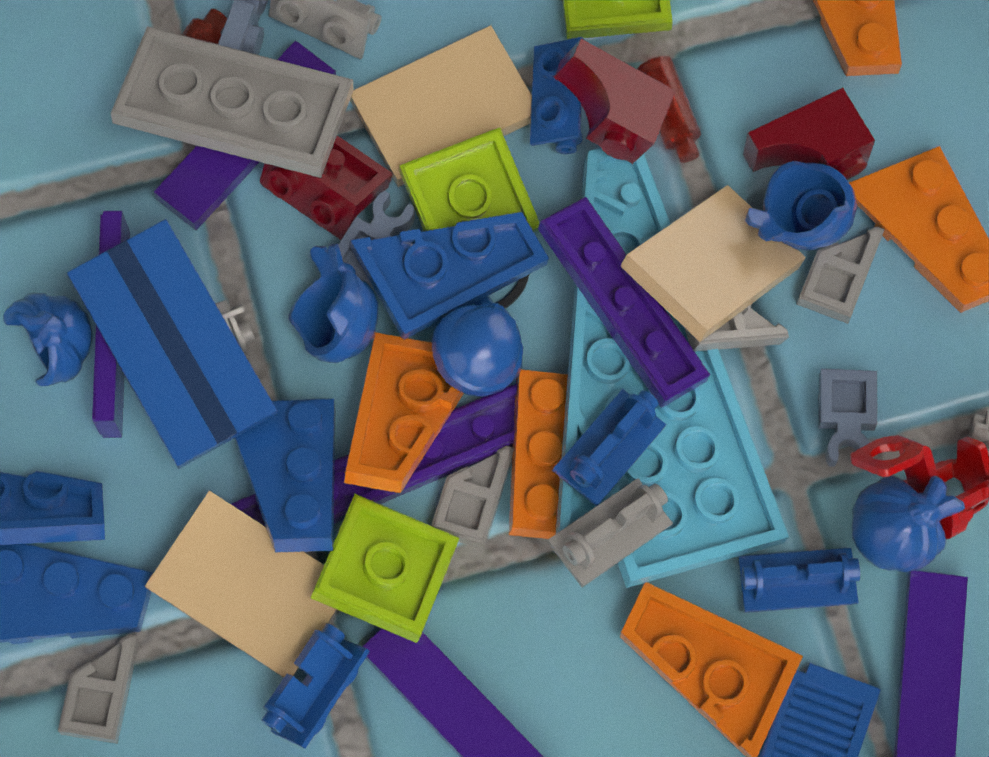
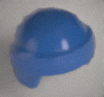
M791 161L781 165L772 174L763 201V211L749 208L745 221L749 226L759 229L758 236L765 241H782L784 244L799 250H814L830 246L844 237L853 226L857 210L855 192L846 178L838 170L830 166Z
M332 244L328 249L325 246H314L310 250V254L321 276L313 281L297 298L290 309L288 319L302 337L305 350L323 362L339 363L362 353L374 339L378 322V301L370 286L356 275L353 266L343 262L338 244Z
M33 292L7 307L3 315L5 324L24 326L38 358L47 369V372L36 379L35 382L39 386H51L73 380L81 371L92 342V328L88 314L80 307L78 302L65 295L49 296L46 293Z
M488 296L475 302V305L457 308L442 318L433 331L431 341L433 358L443 379L454 389L466 395L478 397L503 391L518 378L523 363L524 347L516 320L511 317L510 313L502 305L494 303Z
M894 475L883 477L876 483L868 485L859 493L852 508V539L864 558L878 568L889 571L897 570L899 572L919 570L931 563L945 548V532L939 521L964 510V502L953 495L946 496L947 485L941 478L934 475L931 477L923 493H917L910 485Z

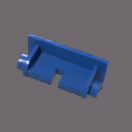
M583 37L534 46L530 145L532 146L554 143L556 144L555 150L558 153L573 154L577 151V145L583 141V134L581 133L582 105L565 85L553 78L560 61L580 39L584 40Z
M622 389L552 471L592 504L598 506L666 427L667 424L656 416L655 409L659 405L657 399L645 390H641L636 395L629 394Z
M852 548L738 556L744 613L854 605L859 603L856 581H860V565L858 558H853Z
M326 623L321 631L315 629L312 637L294 662L307 676L301 683L294 676L287 673L268 702L264 704L263 709L267 712L261 721L271 728L273 734L306 749L312 738L323 728L327 715L345 688L356 678L359 667L370 651L367 648L344 640L345 634L331 624Z

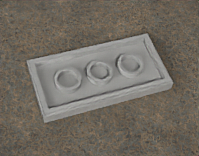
M147 26L112 108L111 118L112 123L321 178L353 93V79Z

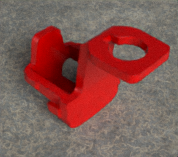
M900 435L876 439L850 454L852 465L881 477H889L904 470L907 479L903 481L910 485L917 493L924 492L933 475L941 478L944 482L952 478L958 479L962 483L964 492L955 497L964 502L965 509L939 521L945 532L946 539H951L964 532L973 515L986 507L989 502L988 450L983 442L967 436L958 440L957 459H948L938 463L934 462L932 451L928 446ZM899 450L900 453L899 457L889 460L873 458L884 452H896Z

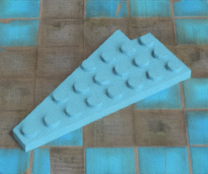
M601 148L588 151L584 160L581 199L584 197L588 198L620 246L628 254L670 225L647 160L643 154L632 164L626 160L615 159L607 155ZM576 284L574 287L561 459L622 389L629 394L638 395L641 390L650 393ZM667 311L688 342L685 327ZM718 349L695 352L711 374L707 382L662 408L658 405L655 409L656 416L667 424L666 427L601 501V503L637 478L648 487L654 483L658 484L668 498V502L662 508L673 524L618 562L626 588L781 545L789 538ZM561 477L559 482L556 534L596 507Z

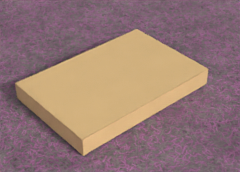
M491 25L353 90L350 102L386 167L393 173L392 178L397 187L404 185L399 172V165L499 127L503 136H506L531 124L532 95Z
M728 185L626 255L620 266L699 342L703 341L798 270L806 258L799 250L784 244L782 241L762 240L758 236L759 229L749 226L745 221L748 209L752 207Z
M208 491L145 585L148 590L283 678L287 673L292 676L295 675L299 668L294 662L312 637V633L315 629L321 631L337 611V609L311 599V595L324 567L322 563L305 552L275 553L265 526L211 491Z

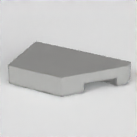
M875 227L867 230V233L841 244L837 242L818 250L797 305L848 324L885 229Z
M751 305L701 342L685 328L688 342L694 352L712 349L780 345L789 338L785 327L779 323L774 326L750 308Z
M505 446L497 450V453L469 468L466 466L447 476L431 526L459 537L458 542L485 550L512 463L514 448Z
M128 634L108 652L92 663L89 661L70 674L58 732L61 735L118 744L140 641L137 636Z

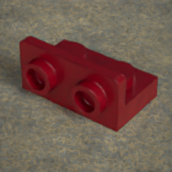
M336 136L321 178L264 163L260 183L276 197L284 200L313 220L318 226L342 240L358 214L370 205L381 192L388 189L393 173L339 136Z

